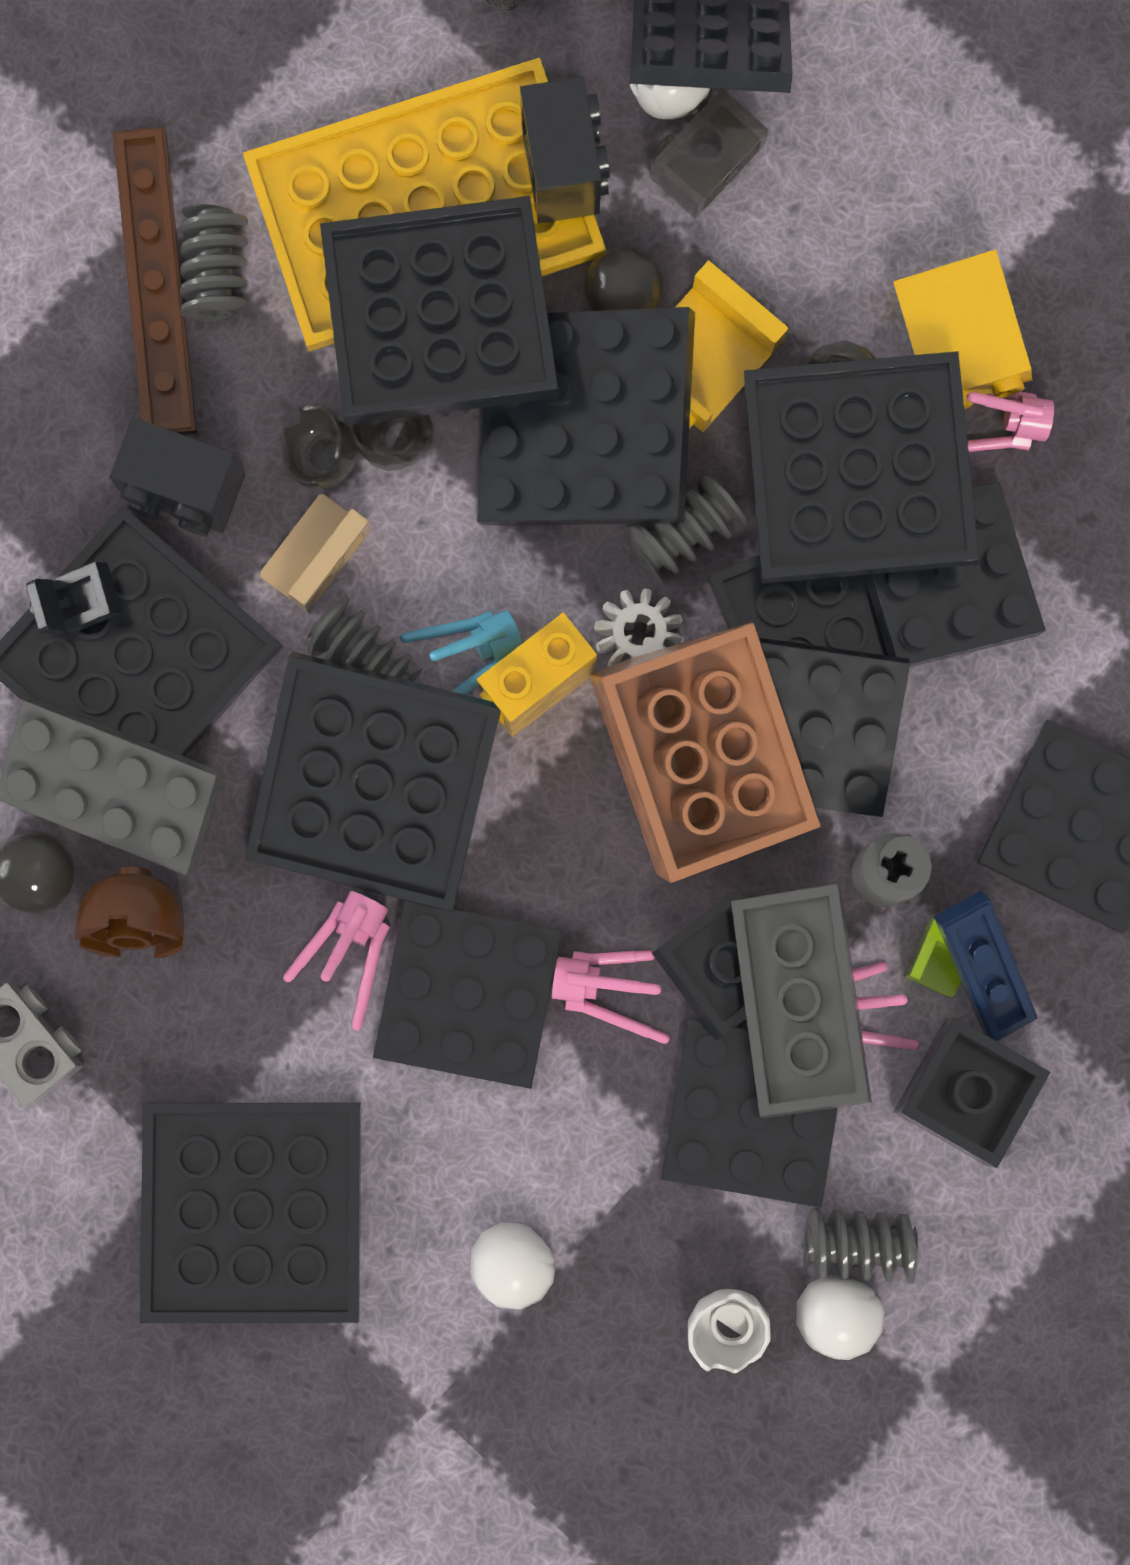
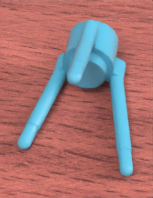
M508 610L495 615L488 611L474 618L426 627L401 635V641L408 643L470 631L471 636L430 652L429 655L432 661H437L475 647L482 660L489 657L492 658L488 664L452 690L467 695L480 685L476 680L478 677L523 643L518 628Z

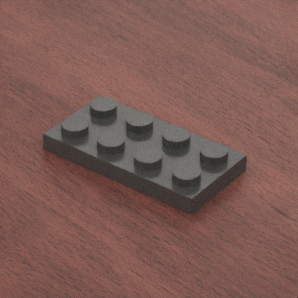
M30 697L22 700L0 778V801L181 874L188 875L195 870L224 772Z
M825 885L731 901L760 1117L771 1118L872 1103L840 885Z

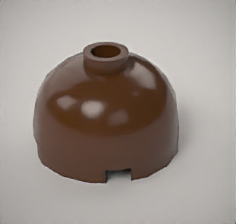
M136 866L122 867L119 869L118 874L106 876L92 885L80 901L76 918L75 940L80 939L79 946L86 951L100 956L121 957L120 949L141 950L148 947H156L153 958H165L176 955L183 950L184 915L180 899L174 890L162 880L152 877L151 871L146 868Z

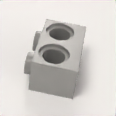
M7 982L0 988V1011L7 1006L14 1007L19 1013L20 1025L18 1030L11 1036L6 1037L0 1033V1079L24 1108H34L84 1066L76 1057L82 1051V1048L63 1026H60L57 1030L51 1027L42 1016L48 1010V1007L32 987L27 984L20 989L17 984ZM41 1047L50 1050L55 1060L52 1072L45 1078L36 1076L30 1067L31 1056Z

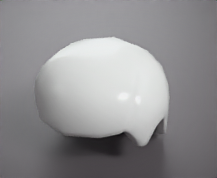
M630 84L634 95L646 113L657 119L670 120L693 113L707 98L710 88Z
M502 1222L483 1231L471 1249L470 1273L476 1287L489 1302L499 1308L522 1310L542 1300L553 1284L555 1274L553 1264L555 1260L550 1248L531 1227L519 1223Z
M832 1274L807 1285L797 1301L796 1325L805 1342L813 1350L833 1359L851 1360L872 1349L883 1332L885 1311L881 1300L868 1285L850 1277L842 1279L841 1275Z
M719 1289L701 1298L688 1319L689 1351L701 1368L706 1371L718 1368L734 1374L746 1368L748 1364L761 1358L771 1341L769 1314L753 1295L742 1290ZM717 1320L741 1336L737 1338L724 1336L718 1329Z

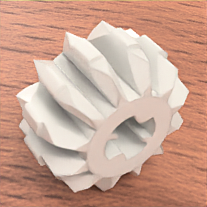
M650 589L642 590L640 603L634 604L630 592L625 590L620 593L623 610L611 602H606L603 605V612L612 621H596L594 631L600 635L611 636L596 644L598 654H605L616 650L610 658L607 667L621 663L623 660H629L640 655L684 643L683 636L668 632L679 627L683 620L679 614L663 618L671 603L667 597L662 598L655 607L649 605L651 600ZM636 622H642L647 624V633L653 631L654 638L646 637L643 645L637 646L631 643L632 635L625 636L624 630H633Z

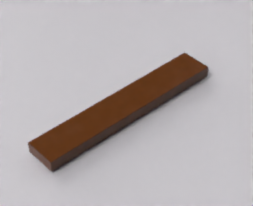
M165 126L113 132L141 420L182 435L197 433L186 320L180 314V307L184 304V300L180 295L182 281L167 132Z

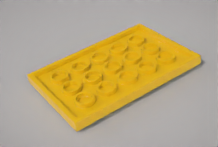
M540 57L243 152L308 352L335 344L320 223L530 196L542 276L606 256V248L594 215L540 224L537 222L521 128L520 86L548 82Z

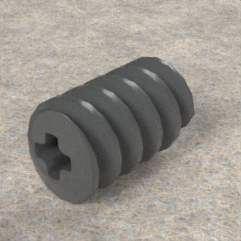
M196 204L185 206L181 212L188 219L182 223L181 233L188 240L182 243L181 254L187 261L182 263L180 274L188 281L180 287V295L187 301L181 305L180 314L185 318L195 321H225L230 319L232 311L247 306L245 299L232 295V290L245 288L247 280L232 275V270L248 265V260L245 257L233 254V249L248 245L246 237L233 234V229L248 225V218L233 213L229 208L216 205Z
M702 475L698 479L699 493L692 488L686 487L684 523L647 524L648 531L639 524L629 526L628 531L634 553L650 577L659 586L663 585L659 572L660 568L665 567L675 576L680 573L676 559L680 554L693 564L698 561L693 546L696 543L701 544L710 552L715 549L711 536L713 531H717L727 540L730 539L732 534L728 523L729 520L734 519L744 528L748 525L746 516L732 495L709 476Z
M347 596L334 603L314 624L307 636V639L311 638L308 653L314 657L327 652L325 660L415 682L423 670L420 669L411 675L407 672L413 657L410 653L396 660L391 658L397 644L394 639L380 646L375 643L381 630L378 624L363 632L360 626L366 615L365 612L361 610L350 617H346L344 613L350 601Z
M892 833L882 835L860 850L855 857L851 869L854 889L862 899L874 906L891 907L906 902L922 892L930 880L932 869L930 855L922 842L910 834ZM888 860L894 862L893 871L900 874L899 877L892 881L887 880L888 870L881 866Z
M811 1208L804 1230V1276L812 1261L816 1262L821 1278L827 1277L832 1263L838 1264L842 1279H848L854 1264H859L865 1281H870L875 1267L881 1266L886 1282H892L897 1268L903 1267L907 1283H914L918 1259V1233L916 1226L912 1229L907 1214H898L891 1228L887 1215L877 1212L869 1227L864 1212L855 1211L847 1226L842 1210H833L827 1224H825L820 1208Z

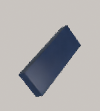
M982 890L934 916L979 1025L985 1035L998 1041L1038 1019L991 901Z

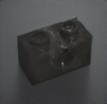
M721 89L711 101L705 98L686 116L685 122L688 125L675 138L668 134L660 141L650 155V159L653 160L651 163L650 179L695 219L765 146L769 129L724 89ZM706 143L712 145L717 150L718 155L713 159L703 160L696 157L691 149L698 144Z

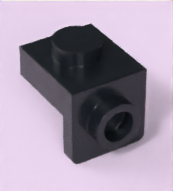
M93 562L53 580L34 579L26 583L30 598V612L41 633L73 634L122 614L108 562Z

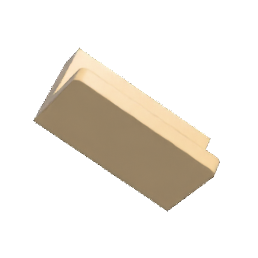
M320 494L260 571L261 579L309 613L371 532L369 520L352 508L349 512L326 495Z

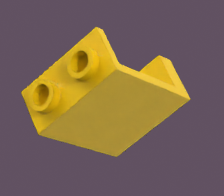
M996 249L893 281L914 355L959 352L964 409L973 405L972 402L967 400L969 392L985 395L993 393V396L1003 398L1021 392L1025 389L1023 383L1033 380L1031 366Z
M709 260L695 275L693 288L676 306L690 307L695 312L689 429L695 425L702 432L710 426L745 386L744 370L760 369L785 341L789 329Z
M563 612L478 677L476 680L484 689L479 696L481 699L495 703L501 711L499 722L509 735L514 737L589 679V674L596 671L597 654Z

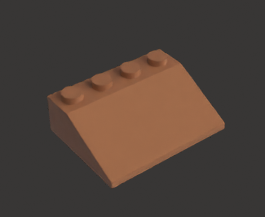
M750 622L640 655L589 674L656 874L669 883H673L821 827L754 623Z

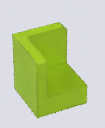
M932 917L927 922L904 978L950 998L955 996L961 980L935 918Z

